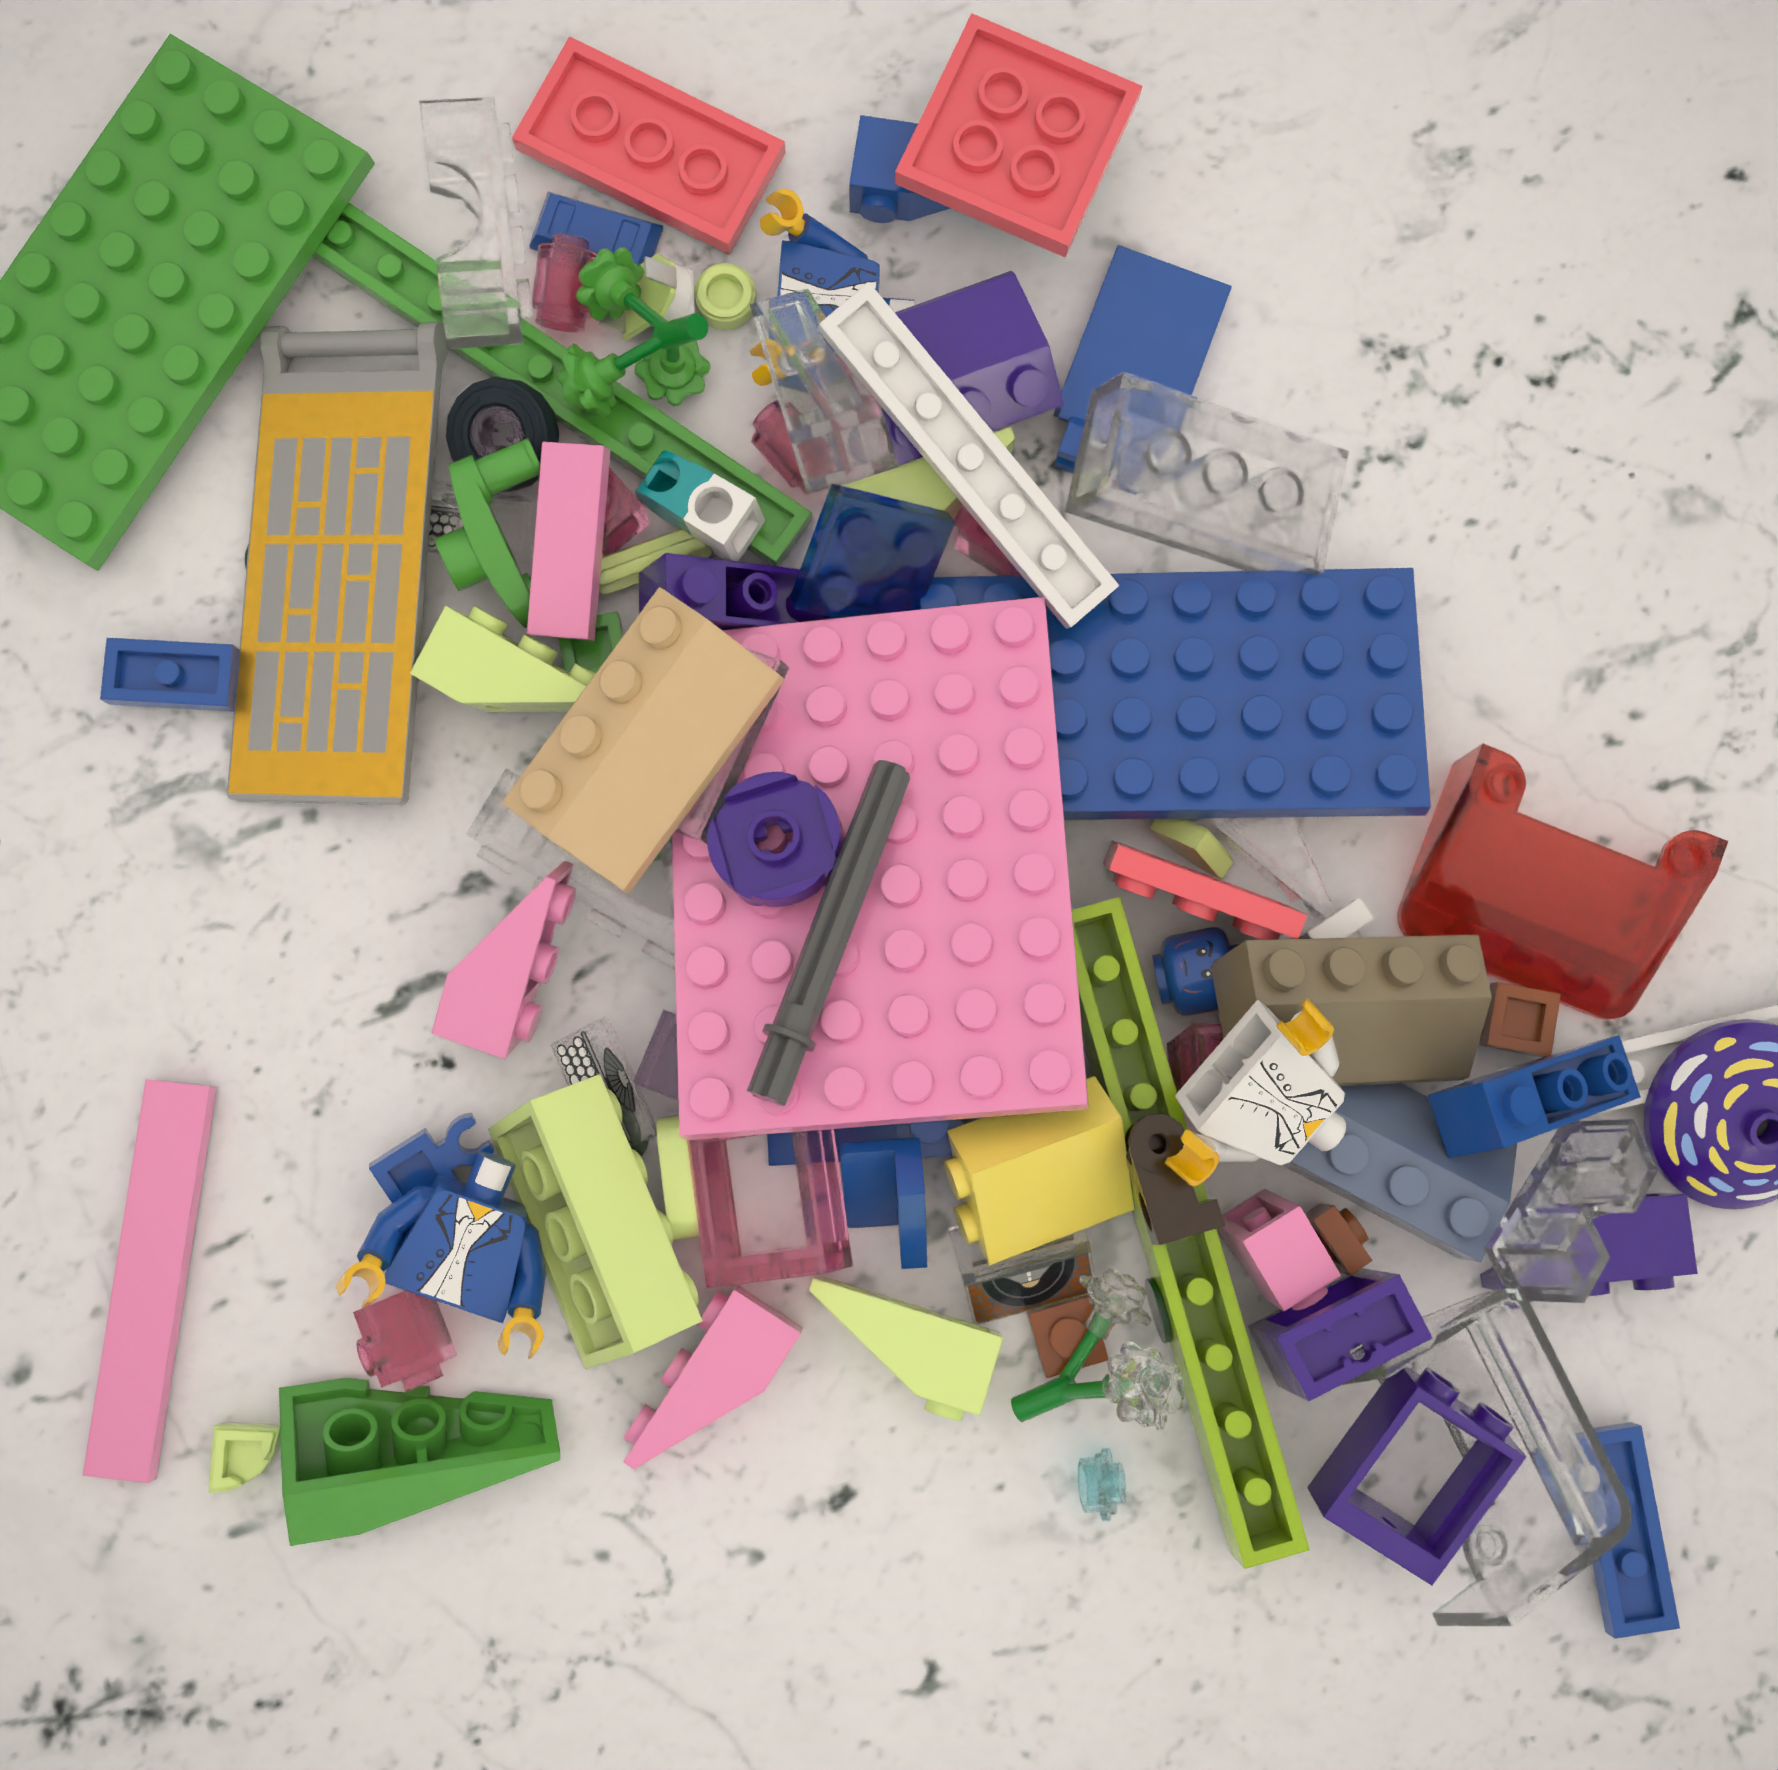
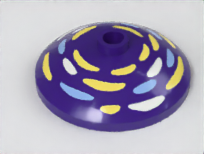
M1740 1019L1709 1026L1690 1036L1676 1047L1660 1066L1653 1078L1644 1108V1134L1648 1151L1663 1177L1677 1190L1687 1194L1689 1198L1701 1204L1715 1208L1736 1210L1761 1206L1778 1199V1025L1760 1020ZM1768 1119L1766 1129L1761 1135L1757 1136L1758 1126Z

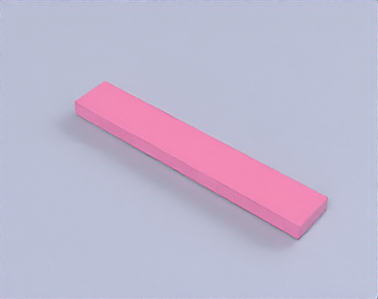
M151 1079L145 1080L83 1476L150 1483L157 1478L217 1087Z

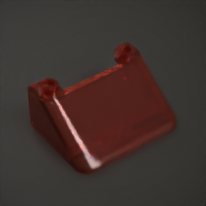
M1482 743L1456 760L1450 769L1398 907L1397 921L1404 936L1479 935L1488 975L1513 985L1561 994L1560 1004L1598 1019L1610 1020L1627 1015L1639 1002L1715 878L1728 841L1699 830L1682 832L1673 836L1664 844L1654 867L1517 812L1526 788L1525 774L1521 765L1510 754Z

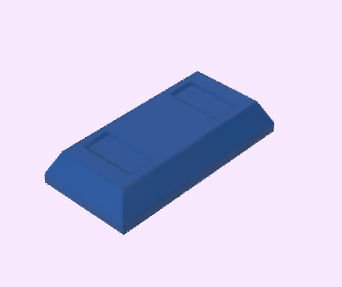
M548 191L529 248L586 265L596 258L601 249L607 248L614 254L617 249L625 247L631 252L633 262L640 265L644 262L645 256L651 258L655 255L663 231V225Z

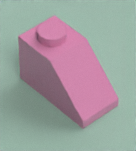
M1263 1189L1224 1213L1222 1217L1225 1226L1216 1228L1218 1235L1263 1296L1283 1311L1291 1307L1293 1310H1301L1315 1304L1327 1294L1328 1289L1326 1285L1341 1276L1300 1205L1267 1189Z

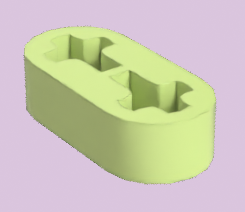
M679 1115L659 1117L656 1119L658 1153L666 1218L672 1229L673 1241L705 1237L704 1210L695 1140H684L679 1136Z

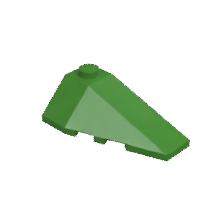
M353 1378L279 1388L282 1497L290 1546L360 1535L560 1460V1447L552 1399L478 1391L472 1392L465 1398L430 1395V1386L408 1384L406 1392L370 1389L369 1380Z

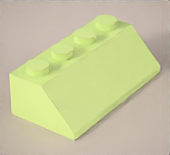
M600 1074L532 1099L488 1128L498 1156L516 1165L509 1183L517 1202L525 1206L527 1222L533 1224L539 1230L546 1274L585 1369L634 1354L703 1321L697 1308L699 1297L696 1286L691 1277L681 1270L671 1246L673 1243L671 1226L665 1215L661 1211L656 1210L646 1186L648 1175L644 1161L638 1152L631 1149L622 1128L620 1103L611 1090L606 1089Z

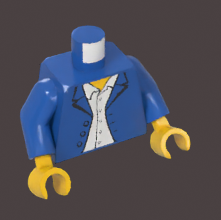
M779 189L767 196L766 202L775 206L780 211L782 218L770 212L760 218V227L766 235L777 236L787 231L790 241L782 240L774 336L764 338L749 351L752 356L764 358L768 364L760 365L754 370L752 378L756 384L765 386L779 377V380L786 385L823 394L844 384L850 378L845 362L817 330L818 325L867 282H870L879 293L880 264L869 260L867 254L807 213H803L802 202L792 190ZM882 297L894 313L915 305L914 299Z
M479 1152L467 1183L438 1175L431 1187L415 1186L378 1213L358 1251L357 1258L359 1262L352 1265L338 1279L336 1284L337 1293L339 1295L343 1294L351 1283L352 1277L358 1276L367 1281L369 1285L368 1297L361 1306L363 1308L374 1302L383 1292L385 1284L500 1323L504 1322L508 1310V1314L512 1319L505 1325L499 1337L498 1349L503 1355H506L510 1344V1334L522 1332L531 1341V1348L528 1354V1359H531L537 1353L543 1341V1330L540 1323L535 1319L541 1315L546 1267L539 1230L533 1224L527 1222L525 1206L504 1197L516 1165L500 1156Z

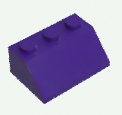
M1008 271L895 312L992 431L1064 405L1049 343L1013 271ZM846 365L871 451L889 469L923 457Z

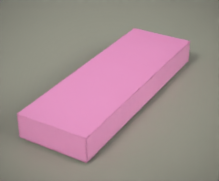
M542 442L527 635L595 641L611 451L605 446Z

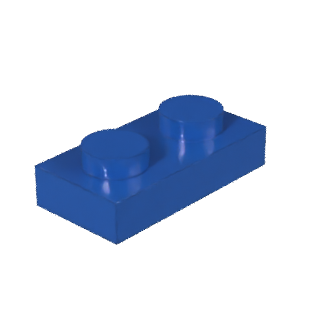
M106 638L100 700L109 705L234 712L240 650L233 644Z

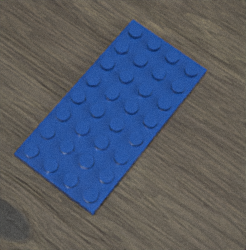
M1413 568L1110 574L1119 586L1068 629L1062 625L1046 605L1064 820L1426 816L1431 808ZM1022 575L908 578V611L1039 597Z

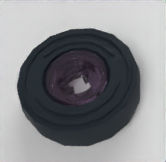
M492 377L475 382L457 396L447 416L446 441L453 462L469 455H473L475 460L502 448H506L507 446L494 445L492 432H499V429L494 427L495 422L511 424L514 435L513 437L506 438L507 441L512 443L511 445L528 438L539 463H541L542 442L558 443L559 429L554 410L539 391L521 380ZM539 475L503 492H511L529 487L539 480Z

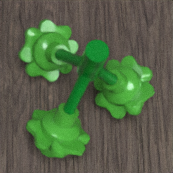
M625 247L617 249L614 254L607 248L601 249L595 259L584 265V268L579 272V281L582 283V286L576 293V299L588 307L590 316L596 321L602 320L606 315L612 319H618L624 311L633 310L654 327L652 338L620 356L611 353L601 360L592 352H585L577 344L573 343L567 348L568 353L562 356L564 368L557 376L563 388V396L568 403L576 405L580 411L584 409L588 411L594 410L602 418L610 416L611 409L616 406L613 382L625 376V368L636 363L634 368L635 375L645 383L649 398L657 401L666 396L668 403L673 406H679L687 396L704 392L705 382L702 377L706 376L711 368L709 361L699 353L697 343L698 340L706 337L708 333L706 319L701 314L694 313L667 321L640 300L641 288L637 282L642 279L644 269L633 262L631 252Z

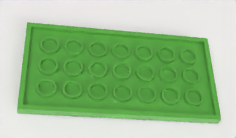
M170 33L0 279V509L86 565L99 571L375 165L368 152Z

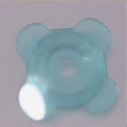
M1102 1448L1101 1453H1096L1095 1457L1080 1458L1078 1463V1489L1084 1513L1100 1512L1102 1521H1110L1111 1515H1116L1117 1504H1125L1124 1468L1122 1463H1113L1110 1448Z

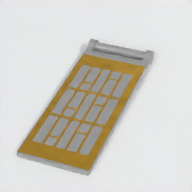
M422 322L417 329L291 332L285 326L265 327L261 332L260 348L264 372L227 797L231 800L238 802L400 806L407 804L409 800L418 678L411 675L410 672L420 655L441 374L443 364L448 355L449 346L446 327L441 322ZM418 355L419 370L287 373L293 358Z

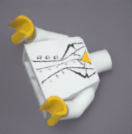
M1309 999L1301 1003L1304 1007L1303 1010L1295 1014L1291 1021L1287 1023L1280 1021L1264 1003L1257 1000L1175 1095V1098L1199 1133L1195 1134L1189 1129L1185 1130L1181 1136V1141L1184 1144L1183 1149L1175 1156L1168 1157L1165 1164L1190 1186L1194 1187L1203 1183L1211 1176L1218 1163L1255 1162L1262 1158L1277 1165L1290 1163L1307 1142L1321 1151H1328L1336 1147L1344 1137L1346 1131L1345 1119L1335 1113L1344 1102L1345 1092L1333 1079L1340 1064L1332 1036L1334 1027Z

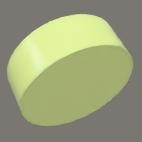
M729 263L713 265L699 276L695 284L694 296L698 313L706 319L707 324L720 330L739 328L747 323L755 312L757 300L754 282L750 275L737 265Z

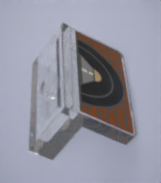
M958 1225L948 1228L970 1315L975 1325L1089 1295L1097 1291L1090 1242L1085 1228L990 1266L977 1241L966 1244Z

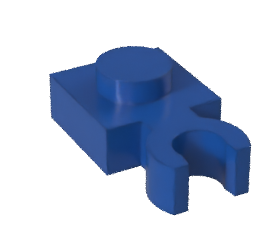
M465 1113L456 1117L449 1124L446 1137L436 1143L428 1130L424 1128L369 1163V1170L391 1203H393L415 1186L431 1187L438 1175L461 1182L453 1169L460 1164L473 1166L479 1152L493 1154L494 1147L490 1140L482 1143L475 1149H466L459 1143V1137L462 1132L476 1124L473 1114Z

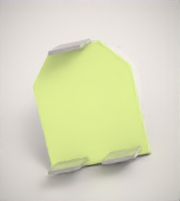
M655 254L651 258L645 256L644 262L640 264L644 269V275L637 282L641 288L640 300L667 321L694 314L693 270L676 264L659 254ZM633 310L624 311L618 319H612L606 315L602 320H599V325L622 332V339L627 341L651 326Z

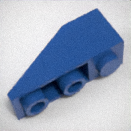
M1620 1035L1475 1078L1428 1095L1448 1158L1506 1148L1641 1097Z

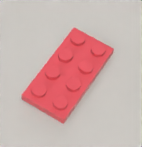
M570 36L512 136L517 151L729 255L786 154L785 141Z

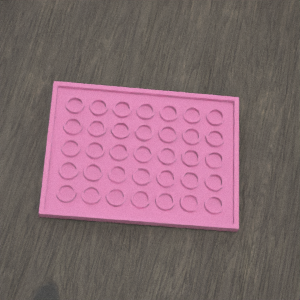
M1036 597L722 630L781 675L785 681L672 834L679 1136L684 1140H698L1089 1109L1045 598ZM878 760L897 763L903 766L905 771L909 773L910 781L811 1037L816 1043L815 1049L812 1052H805L784 1107L770 1101L760 1100L747 1092V1088L768 1037L762 1030L765 1024H773L826 886H823L810 898L789 906L768 907L747 904L724 883L711 862L707 847V832L712 817L716 820L719 810L726 803L724 797L741 781L761 773L785 772L796 775L798 780L808 782L813 787L816 785L827 794L840 818L845 839L873 765ZM779 825L770 826L767 828L768 838L763 842H759V850L770 849L773 854L784 851L786 844L792 841L793 832L783 833Z

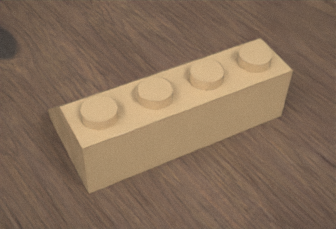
M659 587L501 803L546 838L629 894L785 679L707 618Z

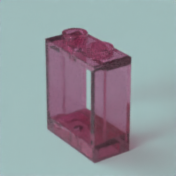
M834 1129L792 1132L807 1245L741 1253L726 1141L760 1135L687 1140L706 1288L827 1274L853 1266Z

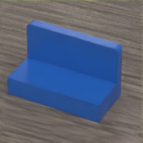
M920 1138L841 1144L840 1156L846 1226L848 1228L898 1225L901 1269L927 1268L926 1204Z

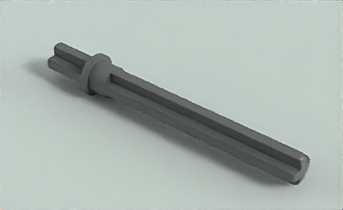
M878 760L873 765L773 1024L764 1025L762 1032L768 1037L747 1088V1092L760 1100L770 1101L784 1107L805 1052H812L815 1049L816 1043L811 1037L910 781L909 773L905 771L903 766L897 763Z

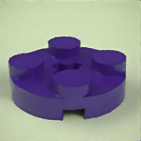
M785 772L757 774L735 785L724 797L726 803L719 810L716 820L712 817L707 832L709 856L716 872L724 883L747 904L768 907H783L802 902L816 894L823 886H826L844 841L840 818L827 794L816 785L813 787L808 782L798 780L796 775ZM772 825H779L783 833L793 832L792 841L788 842L785 850L778 854H773L770 849L759 850V842H763L768 838L767 828Z

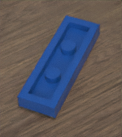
M1628 1422L1568 1432L1605 1633L1617 1639L1680 1629L1642 1426Z

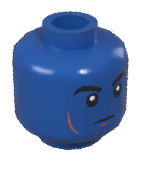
M1210 927L1167 937L1162 943V954L1152 955L1162 1005L1172 1003L1177 1013L1182 1016L1218 1010L1212 976V963L1239 944L1230 946L1226 933L1218 927Z

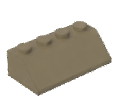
M1479 935L1245 940L1212 963V976L1223 1039L1257 1000L1264 1003L1280 1021L1287 1023L1291 1021L1295 1014L1303 1010L1304 1007L1301 1003L1309 999L1334 1027L1332 1036L1340 1064L1333 1079L1339 1086L1459 1081L1469 1078L1492 999Z

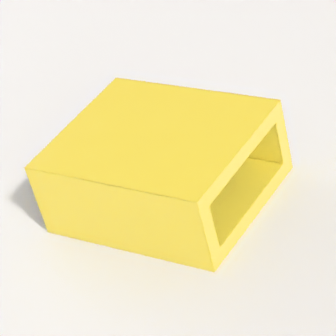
M1095 1076L1086 1079L1089 1109L982 1117L947 1130L953 1158L944 1161V1169L955 1197L958 1200L962 1199V1204L953 1207L954 1215L966 1244L977 1241L989 1266L1134 1210L1130 1173L1126 1160L1127 1151L1122 1117Z

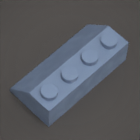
M1402 1083L1340 1086L1345 1092L1344 1102L1335 1113L1343 1117L1346 1122V1131L1340 1143L1331 1150L1321 1151L1307 1142L1292 1161L1283 1164V1166L1457 1258L1482 1262L1510 1204L1517 1144L1502 1149L1448 1158L1427 1096Z

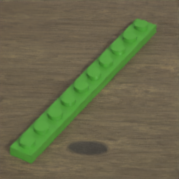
M351 203L347 204L313 254V258L417 328L422 322L443 323L448 333V348L490 377L521 380L539 391L554 410L557 422L590 444L609 448L612 459L644 479L661 452L667 450L691 463L693 461L756 497L765 522L747 549L770 565L780 566L811 523V511L617 381L613 382L616 406L611 409L610 416L602 418L594 410H578L576 405L568 403L563 396V388L557 378L558 373L564 368L562 356L568 353L566 347Z

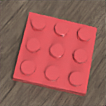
M971 13L897 166L895 184L1066 258L1135 110L1143 86Z

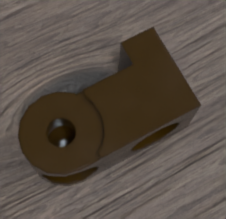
M1151 1114L1133 1122L1125 1133L1127 1165L1152 1245H1163L1225 1226L1217 1199H1207L1198 1202L1194 1187L1190 1186L1165 1164L1168 1157L1175 1156L1183 1149L1184 1144L1181 1141V1136L1185 1131L1181 1123L1165 1114Z

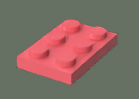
M1114 840L1111 841L1103 862L1110 871L1115 872L1112 882L1116 883V886L1150 899H1153L1156 888L1175 894L1172 904L1178 906V909L1212 922L1215 921L1218 911L1235 916L1232 923L1233 927L1238 928L1244 934L1260 940L1279 939L1280 934L1299 939L1308 916L1287 904Z

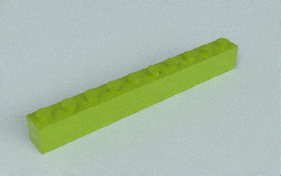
M1117 897L1073 909L1072 918L1083 1040L1093 1075L1097 1078L1122 1117L1124 1136L1133 1122L1151 1114L1171 1116L1187 1130L1181 1105L1175 1098L1177 1091L1121 898ZM1130 1175L1134 1210L1132 1212L1150 1275L1155 1279L1167 1310L1172 1333L1170 1345L1229 1551L1244 1569L1309 1551V1545L1217 1229L1163 1245H1152ZM1201 1183L1194 1186L1198 1202L1207 1200L1204 1184Z

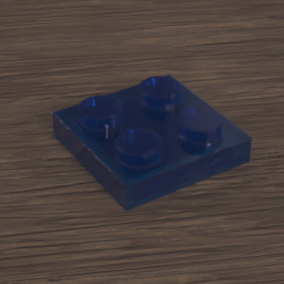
M831 483L790 595L795 609L835 618L920 610V598L925 597L954 527V520L948 511Z

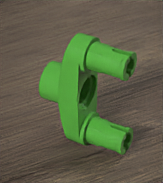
M528 438L475 460L473 455H469L449 464L453 491L464 526L434 539L443 563L458 591L489 579L507 608L524 628H527L531 578L528 573H521L490 504L494 502L493 495L540 475V463Z

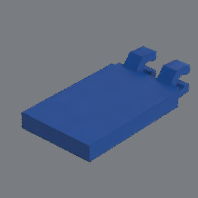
M1117 245L1061 391L1064 405L1055 408L1053 414L1059 420L1068 423L1053 467L1077 475L1091 435L1095 432L1127 444L1111 488L1132 496L1135 495L1150 453L1168 458L1231 291V285Z

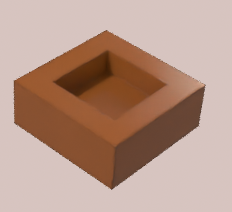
M1501 982L1490 983L1492 999L1482 1030L1480 1046L1537 1057L1550 1056L1552 1054L1561 994Z
M1320 1203L1305 1213L1340 1273L1352 1276L1373 1261L1362 1246L1369 1238L1362 1225L1347 1208L1338 1211L1335 1205Z
M1083 1295L1026 1312L1046 1378L1061 1374L1084 1335L1097 1316L1090 1295ZM1102 1335L1081 1368L1109 1360Z

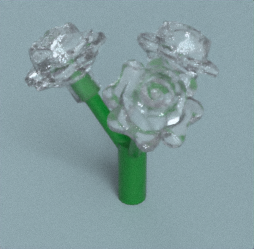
M1109 1267L1099 1278L1082 1275L1079 1282L1087 1289L1089 1293L1088 1299L1093 1307V1311L1084 1324L1088 1331L1058 1378L1012 1397L1011 1406L1016 1418L1020 1422H1025L1076 1399L1107 1398L1112 1403H1118L1116 1413L1120 1421L1129 1422L1135 1420L1143 1427L1155 1426L1157 1430H1164L1168 1414L1181 1412L1183 1408L1182 1401L1185 1397L1184 1380L1180 1376L1181 1369L1179 1366L1164 1363L1161 1353L1156 1348L1148 1347L1142 1349L1134 1342H1125L1121 1346L1120 1354H1114L1108 1358L1109 1374L1105 1375L1102 1381L1076 1383V1375L1100 1338L1106 1340L1116 1324L1126 1325L1135 1323L1149 1326L1152 1321L1148 1313L1142 1309L1147 1293L1130 1275L1117 1272L1116 1269Z

